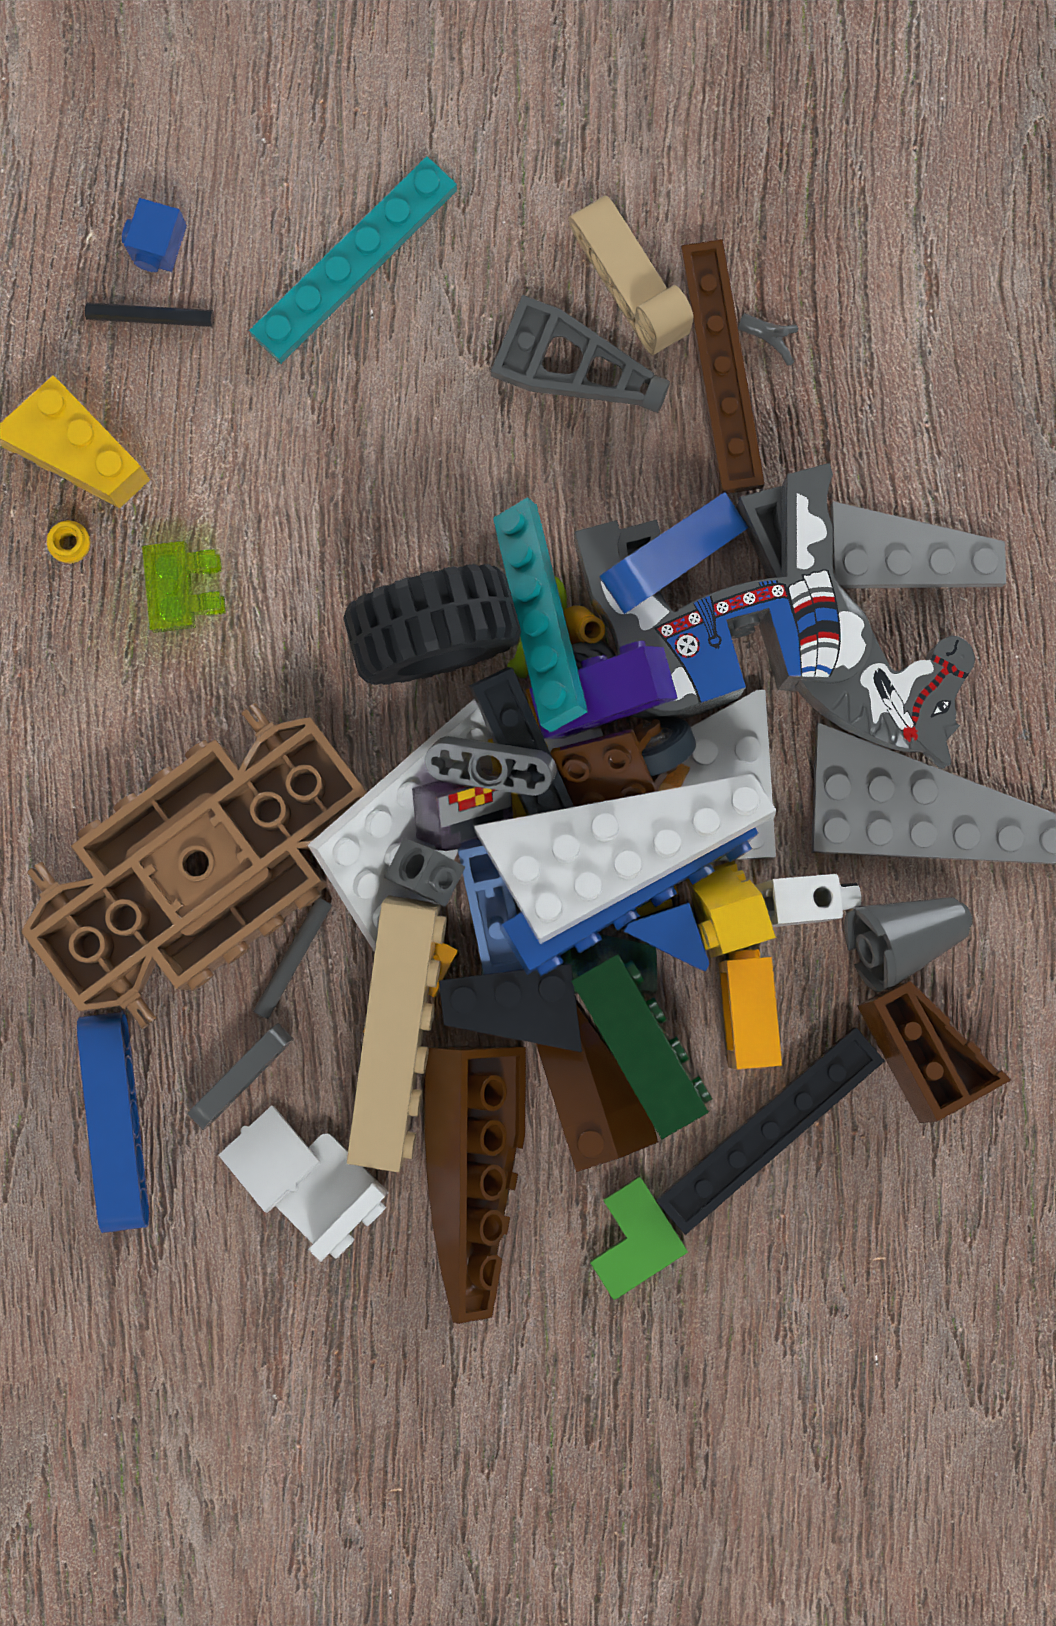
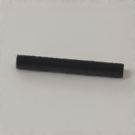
M103 303L85 304L86 320L213 327L214 324L213 310Z

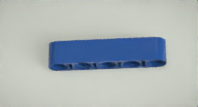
M724 492L601 574L599 578L623 614H625L749 527L726 492Z
M123 1011L79 1017L77 1021V1039L98 1225L101 1233L146 1228L149 1225V1203L127 1017Z

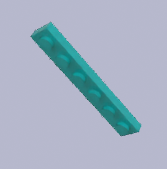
M426 156L249 330L251 336L282 364L457 192V184Z
M527 497L495 516L493 520L509 589L521 628L520 638L540 725L552 732L587 713L588 710L538 507Z

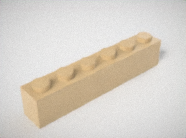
M388 895L381 903L347 1164L400 1172L405 1159L413 1158L417 1133L409 1132L411 1116L418 1117L422 1102V1090L415 1089L417 1073H425L428 1059V1047L421 1046L423 1030H431L434 1015V1004L427 1003L429 987L437 986L440 972V961L433 960L435 943H443L446 929V917L439 916L441 905L436 902Z

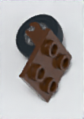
M655 718L651 723H639L634 729L553 748L550 754L573 806L578 807L658 792V788L666 776L675 771L678 765L688 759L694 752L696 741L691 727L685 720L680 718L658 720Z

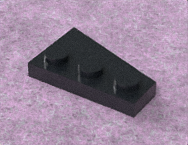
M562 964L540 976L537 969L528 975L522 969L439 980L444 1025L582 1052L575 990L571 982L573 980L571 964Z

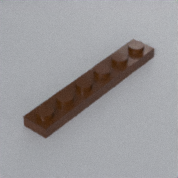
M723 239L681 245L680 256L688 302L693 312L692 326L721 494L724 492L731 494L763 489L765 482Z

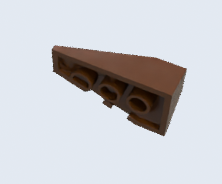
M577 1006L582 1052L537 1043L536 1046L575 1170L579 1172L620 1159L659 1141L650 1118L615 1057Z

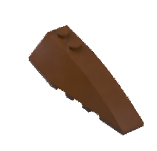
M523 1046L428 1047V1059L425 1069L427 1184L441 1275L452 1321L457 1324L489 1319L493 1316L503 1261L497 1255L503 1235H507L510 1217L504 1215L509 1190L515 1191L518 1173L512 1172L516 1149H523L525 1140L526 1047Z

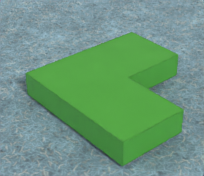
M640 1175L603 1199L626 1237L591 1259L590 1264L613 1300L621 1297L688 1253Z

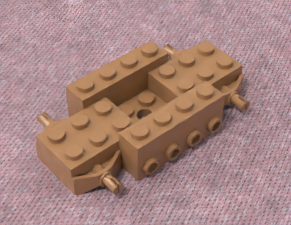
M257 703L250 705V709L259 721L255 720L247 708L241 713L256 732L254 734L256 740L242 762L241 767H239L227 749L216 739L210 743L203 740L185 753L184 756L187 760L178 767L172 769L169 766L156 773L149 780L151 787L138 796L135 793H131L121 799L113 807L116 813L102 823L99 819L95 820L78 832L77 836L80 839L72 844L71 847L94 878L60 884V882H56L43 862L34 866L36 869L31 868L28 870L27 874L30 875L42 893L39 894L41 899L25 923L21 933L78 1011L87 1012L121 1006L122 1009L127 1008L140 1025V1028L144 1029L150 1025L149 1023H153L157 1019L142 999L143 995L141 994L156 963L176 989H191L194 991L208 982L214 976L212 972L225 962L230 964L244 955L250 949L248 945L261 935L267 937L286 922L284 918L297 908L303 910L321 896L320 891L328 886V884L303 851L310 850L308 844L367 792L311 717L274 725L273 722H269ZM201 851L207 855L209 867L203 875L194 877L187 872L185 862L190 854Z

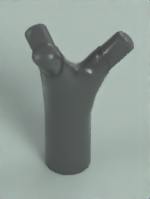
M746 313L743 314L738 329L765 340L781 354L787 366L792 365L794 360L783 342V337L797 333L798 326L796 324L788 326L775 325Z

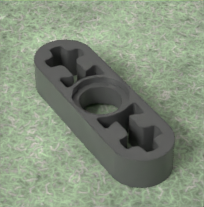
M450 736L438 739L425 756L427 771L439 781L532 796L544 793L554 781L557 773L553 758L544 751ZM444 750L449 751L451 759L458 760L450 768L445 767L444 759L438 758ZM469 753L472 754L469 764L468 762H462L466 759ZM485 755L496 757L502 765V773L498 776L485 774L480 768V757ZM532 763L537 765L539 773L544 774L537 782L532 780L531 773L524 771ZM512 768L518 770L512 777L513 779L509 778Z
M279 1023L274 1025L195 1104L187 1115L202 1130H205L289 1046L294 1038Z

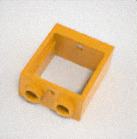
M760 949L728 953L729 960L718 963L728 1067L733 1069L782 1066L772 957L760 958Z

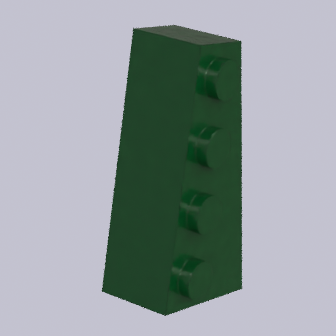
M617 954L571 981L661 1139L668 1137L710 1112L711 1107L708 1102L713 1098L700 1076L692 1077L685 1065V1062L689 1061L690 1058L677 1036L670 1039L662 1026V1023L666 1022L667 1018L655 997L647 1000L639 984L645 982L632 958L625 962L622 956Z

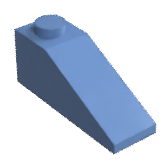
M475 837L462 842L461 839H456L460 863L465 866L463 877L484 974L523 969L500 931L501 924L517 915L513 896L480 839Z

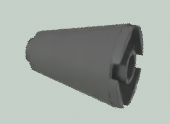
M954 897L858 906L845 915V941L848 951L855 948L861 962L854 964L860 977L873 991L881 992L892 989L966 939L972 926V916L968 907Z

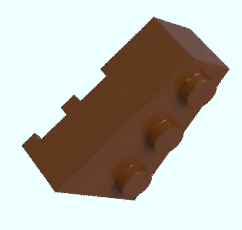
M911 981L898 984L892 989L885 990L857 1005L919 1123L938 1122L1012 1080L1002 1070L998 1071L980 1053L981 1049L972 1040L968 1041L949 1023L951 1020Z

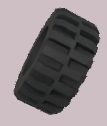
M468 564L463 567H447L443 570L429 571L411 578L406 577L397 580L389 585H383L374 589L373 592L365 593L359 596L357 600L349 603L343 617L358 675L371 685L410 682L415 679H425L434 675L456 671L459 668L469 667L510 650V647L518 643L521 634L506 575L498 567L491 566L490 564H482L480 566Z

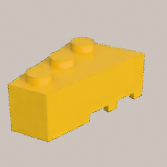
M735 861L714 866V873L692 885L689 878L686 879L700 923L697 925L705 951L708 950L710 958L776 938L762 893L751 880L741 882L746 880L745 873L742 870L738 871Z

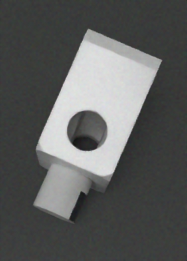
M837 874L772 879L755 885L763 895L772 927L840 919L843 917V910L855 909L861 906L859 885L856 882L840 884Z

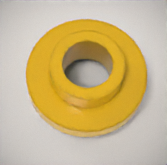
M71 520L55 524L50 529L46 541L50 554L56 560L67 564L76 563L87 555L91 543L87 530L78 522ZM67 537H76V545L72 549L66 550L63 548V541Z

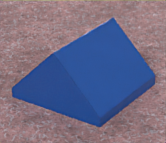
M689 903L634 920L624 926L622 930L699 970L706 972L710 964Z

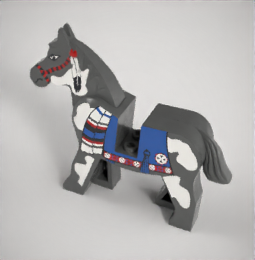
M830 463L789 473L782 486L740 497L736 509L749 527L746 529V532L768 579L746 582L721 589L687 604L676 612L672 611L659 590L623 614L599 578L601 574L660 535L657 519L623 529L619 528L618 521L615 520L578 530L574 533V545L591 605L607 625L613 637L617 655H620L619 648L621 646L636 641H645L646 646L664 647L678 699L630 715L643 718L649 722H652L655 718L658 720L672 718L684 720L736 702L746 686L732 639L754 633V626L759 625L778 690L799 692L806 702L825 718L859 737L895 750L922 752L936 766L944 769L951 765V756L946 741L960 726L955 721V699L960 687L974 667L975 655L972 646L966 640L959 636H949L939 641L928 652L925 660L916 661L900 671H895L890 667L871 629L867 616L841 588L834 577L833 527L827 509L828 488L833 477ZM601 640L596 643L578 642L571 644L577 670L582 669L581 662L588 658L606 655L607 659L616 656L614 651Z

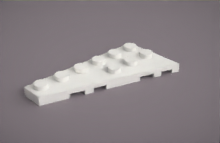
M748 774L474 826L475 833L541 944L775 817L776 809L754 774Z

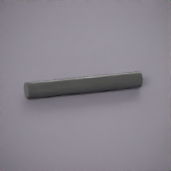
M321 898L314 902L253 1012L269 1019L330 911L332 904Z

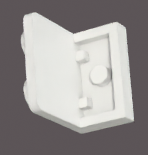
M329 1133L319 1136L309 1147L321 1161V1164L298 1184L299 1189L297 1192L290 1191L275 1205L313 1244L308 1250L320 1262L329 1253L337 1259L355 1239L349 1233L361 1221L368 1227L386 1209L381 1200L388 1193L363 1166L347 1164L348 1151Z

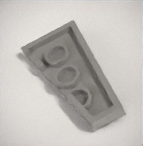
M833 501L830 505L833 527V573L836 582L842 589L1003 587L1006 584L1005 541Z

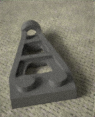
M522 295L491 369V377L530 392L632 404L659 413L670 385L669 380L654 375L653 372L562 309ZM563 337L581 350L583 359L577 371L571 374H561L544 369L542 362L552 339ZM601 357L620 367L622 375L616 386L608 387L587 380L586 377L594 358ZM644 383L649 385L646 394L640 392V387Z

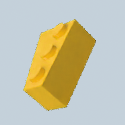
M54 375L0 423V445L3 448L36 463L39 467L65 478L77 487L118 508H121L150 481V478L137 461Z

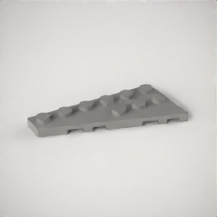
M821 723L816 724L811 853L1056 865V813Z

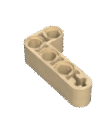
M608 196L601 197L568 217L572 232L641 343L651 355H655L690 334L694 318L687 298L678 286L666 287Z

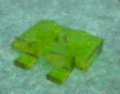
M185 541L142 546L150 631L158 633L196 628L195 615L214 616L226 614L225 597L220 596L219 591L195 595L192 592V573L214 574L222 572L221 555H216L215 549L189 553L188 544Z

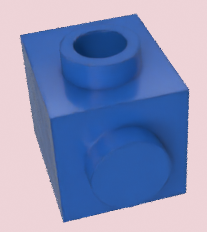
M139 198L133 218L127 219L124 224L122 243L137 267L149 272H158V269L172 272L187 225L180 209Z

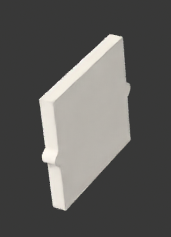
M272 1105L249 1127L243 1126L241 1134L219 1154V1157L266 1213L277 1205L290 1191L297 1192L299 1189L298 1184L321 1164V1161Z

